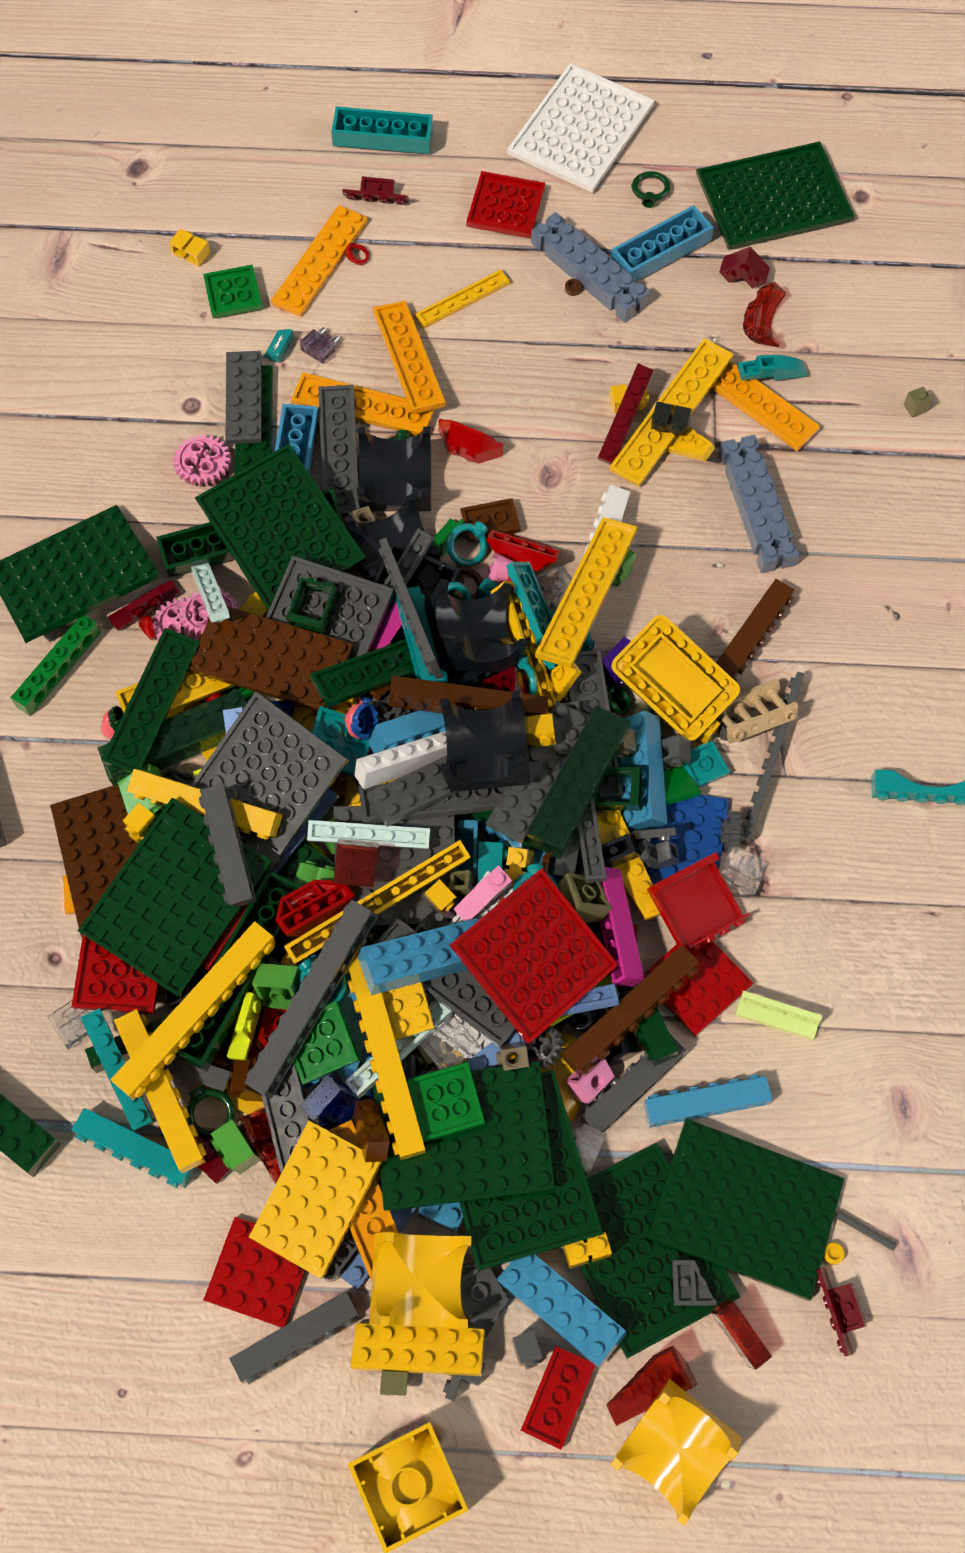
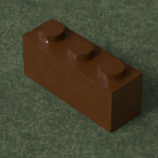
M356 1100L353 1124L365 1162L386 1161L390 1141L379 1106L374 1100Z

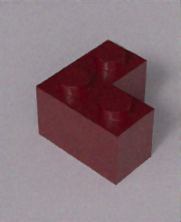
M750 246L724 256L719 273L729 283L743 278L751 288L766 284L770 267Z
M513 666L483 680L482 688L509 692L520 690L521 693L527 694V680L517 667Z

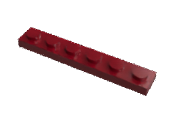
M639 363L637 364L598 455V460L611 465L618 456L650 381L653 369Z

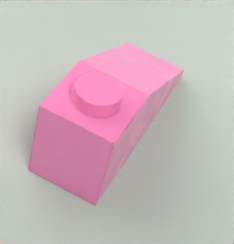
M497 866L453 910L463 921L474 919L513 885L512 880L500 866Z

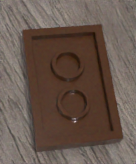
M513 498L460 508L461 517L465 523L475 524L479 521L488 528L485 534L486 538L492 530L510 534L521 532ZM465 531L468 542L479 540L471 531Z

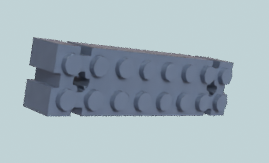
M557 212L546 219V224L540 223L532 229L531 244L539 251L544 249L546 257L572 279L579 280L582 283V287L610 311L615 309L616 316L624 323L635 316L636 309L640 312L649 305L651 291L643 284L637 285L636 278L570 223L565 225V219Z
M756 436L741 437L740 442H736L735 439L723 441L720 444L718 454L722 465H726L725 474L754 555L759 554L757 564L760 573L775 571L776 566L779 565L781 569L796 566L799 553L795 543H790L792 534L762 452L758 453L759 444Z

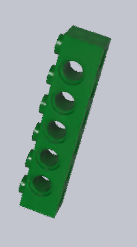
M83 615L74 622L10 697L18 709L29 716L35 712L101 634L95 621Z

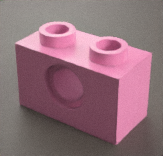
M605 1059L597 1061L594 1064L595 1068L586 1075L584 1073L580 1077L574 1071L565 1080L568 1089L576 1101L589 1104L615 1077Z

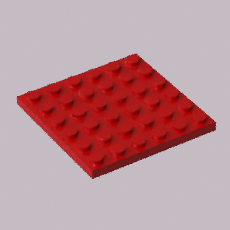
M542 868L449 944L527 1044L531 1043L618 966L617 962Z

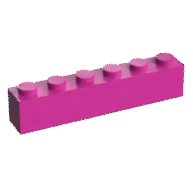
M605 867L606 881H602L601 884L612 910L601 920L600 926L605 948L618 964L610 972L612 983L615 986L632 988L644 980V974L620 869Z

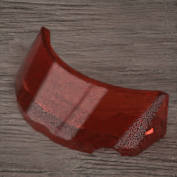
M775 281L761 287L757 291L756 299L748 304L744 314L743 330L745 335L754 343L779 347V342L772 336L771 324L775 311L786 296V292Z

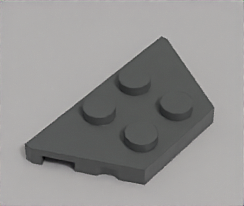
M476 1263L462 1264L460 1286L462 1308L474 1329L485 1330L486 1339L509 1300L490 1268L477 1271Z

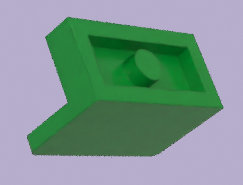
M450 518L435 535L432 547L438 546L440 555L444 556L447 553L449 534L458 525L465 524L463 519H460L457 523ZM464 531L457 535L455 542L464 533Z

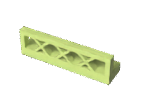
M746 991L742 992L735 1016L810 1040H814L817 1027L822 1019V1015Z

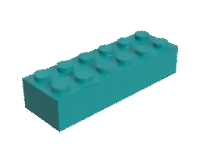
M336 106L331 130L333 146L429 154L433 134V115Z

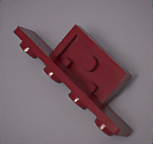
M362 176L360 190L342 189L343 195L350 200L362 198L364 201L375 199L381 203L395 201L399 205L409 203L408 195L394 194V179Z
M168 580L109 615L108 618L116 630L120 631L167 603L166 601L180 595V591L172 580Z
M196 1136L197 1143H202L207 1154L203 1156L206 1162L198 1167L213 1182L218 1184L230 1172V1169L226 1167L223 1160L214 1152V1146L207 1138L203 1141L199 1136Z
M826 1268L817 1269V1283L823 1289L825 1295L823 1296V1302L831 1314L830 1324L832 1329L837 1332L839 1338L837 1340L838 1348L845 1357L854 1355L847 1332L867 1327L854 1285L850 1283L832 1288Z

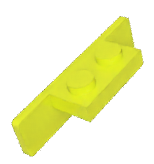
M253 989L252 993L246 992L227 1054L229 1059L247 1060L262 1008V1003L255 989Z

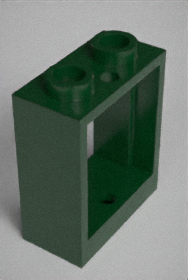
M301 577L286 616L289 624L326 635L340 596L336 585L327 581L321 583L312 577H308V579ZM308 590L329 595L321 620L300 615Z
M593 767L591 784L595 809L641 811L643 777L641 768ZM601 778H631L630 802H600Z

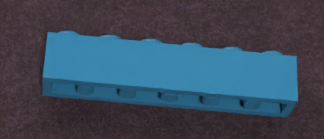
M752 1075L748 1077V1080L740 1081L739 1078L729 1080L728 1084L720 1085V1082H716L700 1089V1086L688 1088L687 1092L681 1093L680 1090L668 1092V1095L661 1097L660 1094H653L648 1096V1099H645L644 1108L649 1128L683 1122L686 1118L693 1120L769 1105L772 1102V1096L767 1077Z

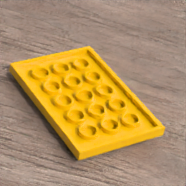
M308 1121L249 1238L323 1279L382 1162H365L360 1147L320 1125Z

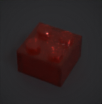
M338 839L333 884L374 887L378 843Z

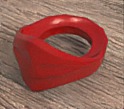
M349 243L345 256L352 263L364 265L368 262L369 252L363 245ZM355 248L362 250L365 253V259H356L353 256L352 250Z
M147 615L140 619L138 625L150 640H155L154 621L151 616Z

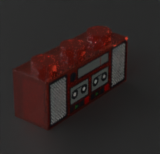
M726 1299L710 1312L749 1368L757 1370L772 1358V1355L734 1301Z

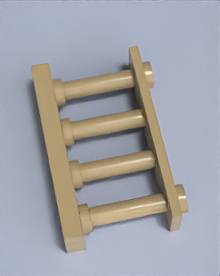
M777 679L740 692L731 704L715 719L716 721L722 720L727 726L729 744L798 718V704L796 702L788 705L785 704L780 698V683ZM773 700L779 708L769 711L764 703ZM756 707L761 715L752 718L746 710ZM739 713L744 721L734 724L729 717Z

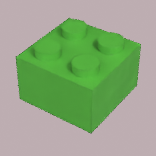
M273 963L259 964L252 984L263 1008L288 1009L291 998L298 992V978L301 973L298 966L276 965Z
M233 1119L211 1133L213 1137L211 1143L217 1152L219 1151L225 1156L222 1160L232 1172L236 1171L242 1174L261 1161L241 1126Z

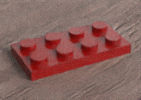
M555 1345L520 1431L561 1450L595 1365Z

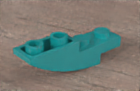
M759 355L753 361L738 362L737 365L741 381L772 377L773 381L807 377L803 360L791 356Z

